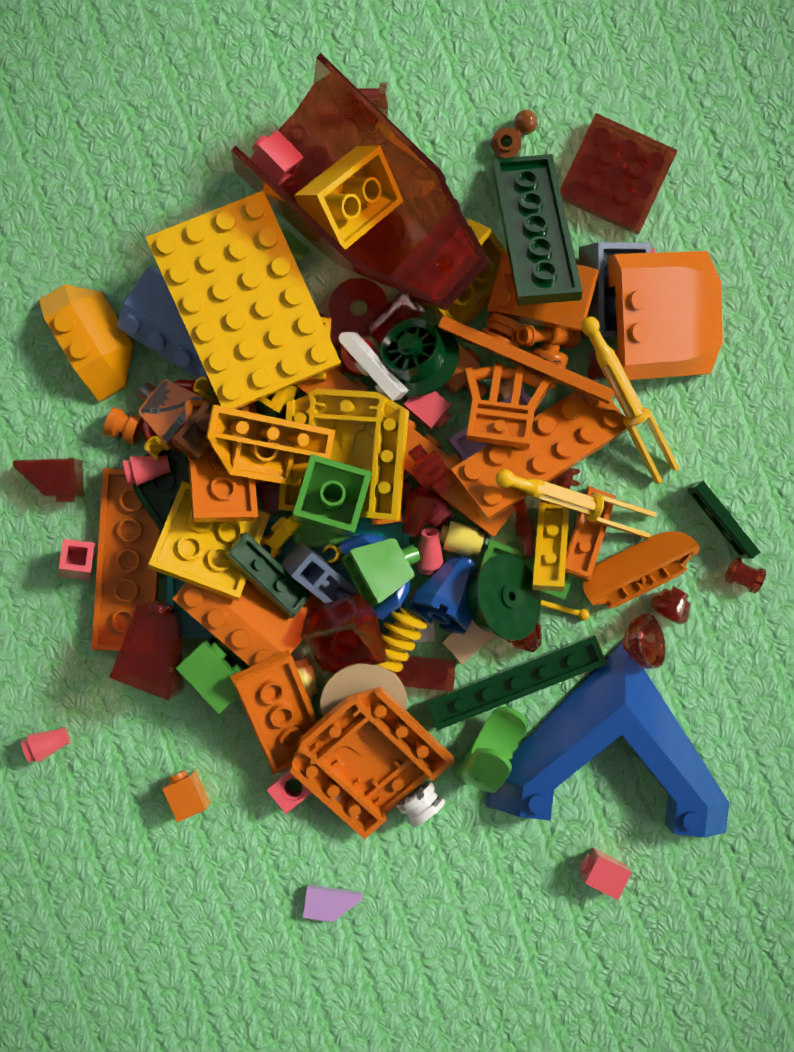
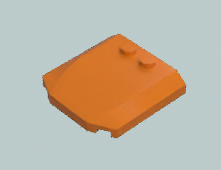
M708 251L608 255L609 287L616 288L618 350H614L628 379L637 380L711 374L723 343L721 280Z
M380 686L347 696L301 736L290 764V773L365 840L387 821V812L427 778L431 781L435 780L455 763L454 756Z

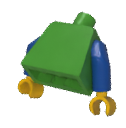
M361 533L340 542L339 547L327 545L323 548V552L336 551L335 558L326 562L334 565L342 560L367 609L373 608V612H365L358 619L359 622L365 616L370 617L373 624L365 631H371L377 625L378 619H385L401 607L410 590L408 581L414 577L411 565L420 561V554L414 545L401 549L394 538L385 540L379 535Z

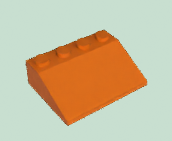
M246 579L238 601L187 582L172 598L250 667L288 649L292 653L331 608L305 588L311 596L295 618L288 619L248 579Z

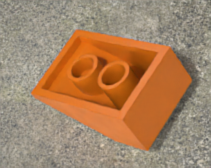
M502 252L487 311L491 314L498 313L507 316L521 324L582 331L581 322L588 315L599 270L577 265L583 291L582 298L579 301L517 305L508 253Z

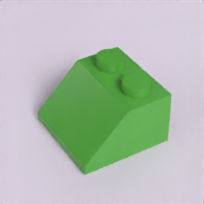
M311 454L294 508L293 521L353 538L372 472Z

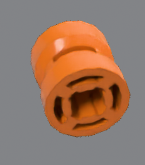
M113 407L106 418L103 433L111 438L122 437L125 443L135 445L143 431L141 425L144 419L135 414L131 416L126 415L123 410Z

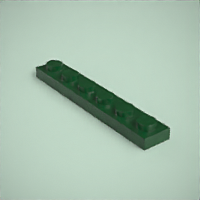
M591 635L426 700V704L438 731L607 663L596 636Z

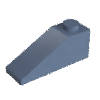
M300 541L281 563L291 577L355 627L362 621L358 622L359 617L363 613L371 611V609H367L356 586L304 542Z

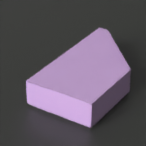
M308 885L303 918L334 922L362 900L363 892Z

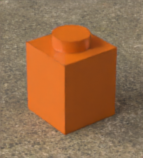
M182 770L168 777L170 782L162 789L177 823L206 810L211 803L196 770L188 774L186 770Z

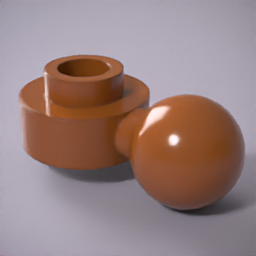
M521 110L514 118L513 128H502L494 134L491 145L496 158H510L519 155L522 147L521 136L534 132L538 124L537 116L533 111ZM508 138L512 141V144L509 147H503L501 141Z

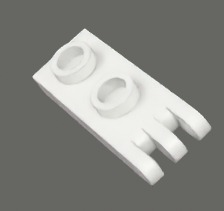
M343 332L339 335L340 343L355 358L357 369L367 377L370 375L377 383L375 387L379 393L395 401L401 399L409 391L358 333Z

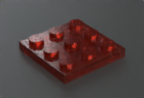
M595 113L560 189L562 200L638 235L678 150Z

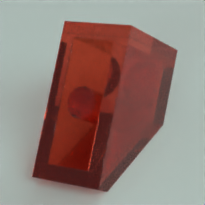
M66 458L13 461V467L44 496L55 497L56 503L75 502L74 497L84 496L83 460Z

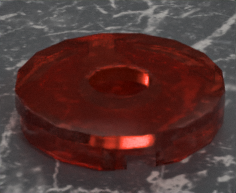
M365 278L348 279L339 284L332 292L329 301L330 318H332L335 328L341 333L356 332L362 338L372 336L378 333L386 322L388 316L387 297L382 288L371 280ZM356 301H362L367 305V311L362 316H355L350 311L351 305Z

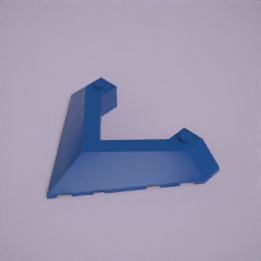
M625 639L605 660L607 664L595 668L585 678V681L578 688H575L540 723L541 725L518 746V749L512 755L513 758L510 760L512 769L509 777L495 793L487 792V807L518 817L551 821L554 789L621 736L668 794L665 825L673 834L710 837L726 833L729 801Z

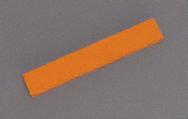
M442 316L438 328L444 333L514 364L525 366L524 368L544 377L547 376L553 379V381L603 403L609 404L615 392L609 387L446 316Z

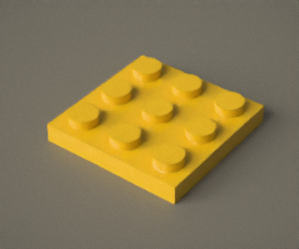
M182 481L148 568L238 601L246 578L223 556L239 535L247 532L260 544L270 514L258 510L256 521L192 522L190 483Z

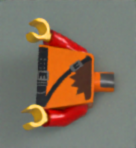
M201 376L197 380L179 379L174 383L165 379L161 381L157 388L150 383H145L140 387L138 397L144 401V404L139 408V414L144 419L141 425L146 440L144 449L156 461L159 459L158 454L163 449L168 451L171 447L177 453L181 451L171 443V440L186 423L185 401L207 400L210 397L208 393L212 389V385L207 377Z

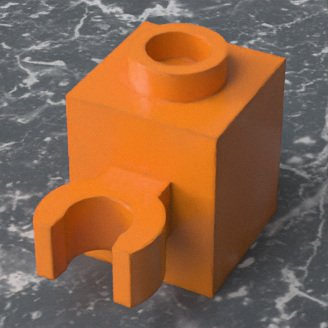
M459 345L460 355L457 368L451 378L443 385L453 396L463 387L470 394L464 368H481V365L478 363L480 358L469 347L465 350L461 345ZM476 381L480 398H482L487 390Z

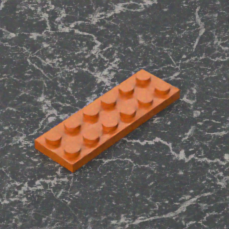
M575 391L533 418L529 449L490 444L451 468L449 475L484 521L488 522L528 496L522 490L513 487L502 488L497 485L495 478L500 470L508 469L515 476L525 479L537 478L550 482L627 432L623 423L625 416L612 400L609 404H606Z
M103 468L91 650L125 651L131 639L127 652L153 653L155 652L160 572L149 569L148 564L161 531L135 494L133 484L128 485L124 469Z

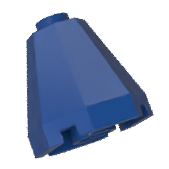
M463 556L458 558L451 557L416 592L410 609L429 623H432L433 619L440 622L439 628L445 631L464 635L472 621L467 607V587L471 578L479 572L474 567L475 563Z

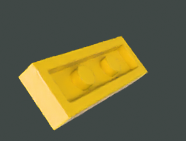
M539 502L533 590L564 592L569 509L548 502Z

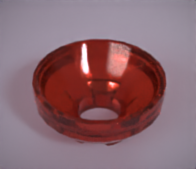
M649 613L635 616L630 621L625 630L624 638H622L623 649L627 652L629 658L633 659L642 668H659L662 666L666 654L665 639L661 626L657 619Z

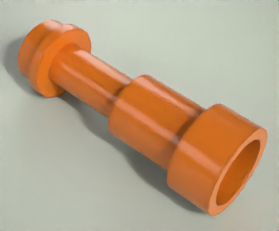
M525 325L518 328L516 339L520 345L526 347L532 346L535 342H544L546 344L560 345L561 348H575L580 343L581 331L545 327L544 330H535L532 325Z

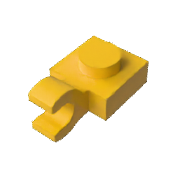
M293 515L288 519L282 516L271 528L274 534L269 533L263 536L259 545L267 544L271 548L270 555L275 558L282 551L285 542L292 537L302 523L293 521Z

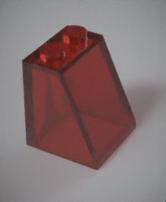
M156 599L155 602L149 601L146 604L137 605L109 678L168 701L182 693L184 677L176 669L183 662L180 613L172 610V604Z

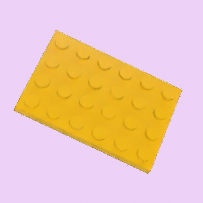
M264 191L145 237L222 407L241 408L340 366L341 361Z

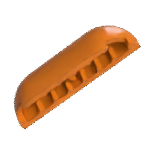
M669 531L656 534L596 564L591 580H584L583 582L585 595L593 606L596 604L607 605L608 608L620 606L683 574L687 570L685 565L691 557L698 555L699 544L691 536L682 532Z

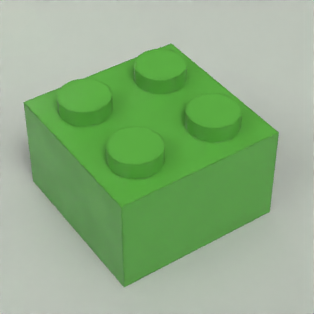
M211 638L203 642L176 669L210 706L220 714L238 697L230 676L249 668V666L242 660L237 662L230 654L232 651L220 640L217 641L216 638Z

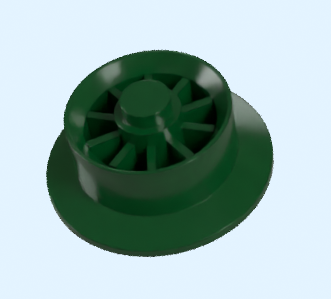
M412 318L399 322L386 333L380 346V359L409 390L403 397L415 398L436 391L451 378L457 368L460 352L454 336L440 331L438 325L432 324L427 320Z
M509 554L492 556L485 561L479 573L471 578L467 587L469 614L474 623L482 630L493 632L502 639L515 641L527 637L535 629L541 611L539 590H533V574L527 565L517 557Z

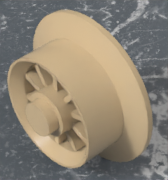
M360 660L351 662L333 674L326 682L320 698L322 715L324 717L347 696L380 686L406 710L407 695L404 685L392 671L372 664L370 661Z

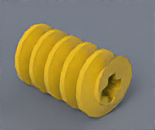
M400 607L402 610L400 613L392 612L390 614L395 623L384 622L383 625L389 630V633L379 632L377 634L383 643L382 645L372 643L371 646L377 652L376 655L369 653L365 655L372 664L390 670L395 675V672H400L403 669V664L400 661H407L409 658L406 650L413 651L416 647L412 639L419 640L422 635L418 629H426L428 626L424 619L404 607Z

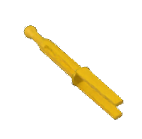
M592 316L586 317L581 322V330L585 335L589 336L595 348L596 360L611 389L614 390V395L625 414L623 423L653 481L660 484L663 480L635 427L636 425L646 421L670 468L678 471L680 468L649 408L642 407L614 350L604 341L599 331V321Z
M502 469L496 474V483L502 488L513 487L524 491L532 498L583 513L587 520L646 539L651 537L650 533L600 518L604 509V502L651 517H656L657 513L599 493L589 496L537 478H521L515 476L508 469Z

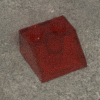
M361 594L308 608L300 637L332 674L353 664L376 665L386 662L387 656L377 614Z

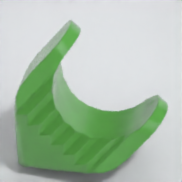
M510 707L495 709L454 768L453 775L464 783L486 792L495 793L510 775L512 769L510 760L513 758L512 755L518 749V744L528 728L526 718L520 712Z

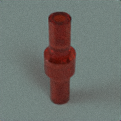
M523 498L514 504L517 519L514 525L516 536L520 537L523 558L529 559L535 557L532 539L534 528L532 520L528 517L526 501Z

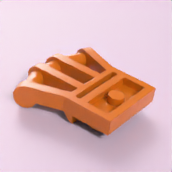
M495 362V365L473 369V367L464 368L465 379L472 400L466 441L529 449L534 412L543 397L548 393L553 379L547 376L542 378L524 369L525 366L517 365L516 368L505 367L503 363ZM493 378L489 401L481 400L476 381ZM501 379L514 380L511 403L497 402ZM522 382L537 389L527 406L519 405Z

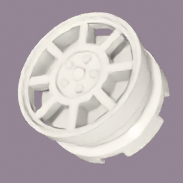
M430 780L420 784L396 806L401 814L405 813L410 818L408 824L411 827H416L427 821L445 804L444 798L435 793V786Z

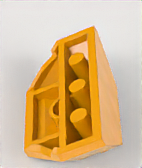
M64 284L38 299L44 320L75 372L97 400L102 402L126 388L134 344L128 334L116 327L118 317L104 293Z
M212 405L206 438L228 474L292 485L304 477L311 454L330 459L336 430Z

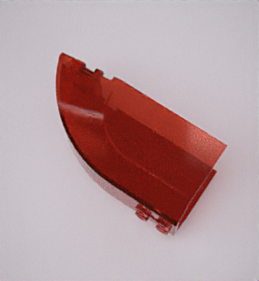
M322 53L316 57L313 86L296 111L278 129L304 157L295 174L278 186L237 146L231 150L234 171L257 193L263 191L269 204L320 252L344 269L447 311L490 263L473 229L465 220L457 199H454L446 184L447 180L442 171ZM380 145L404 202L345 250L298 205L294 195L356 146Z

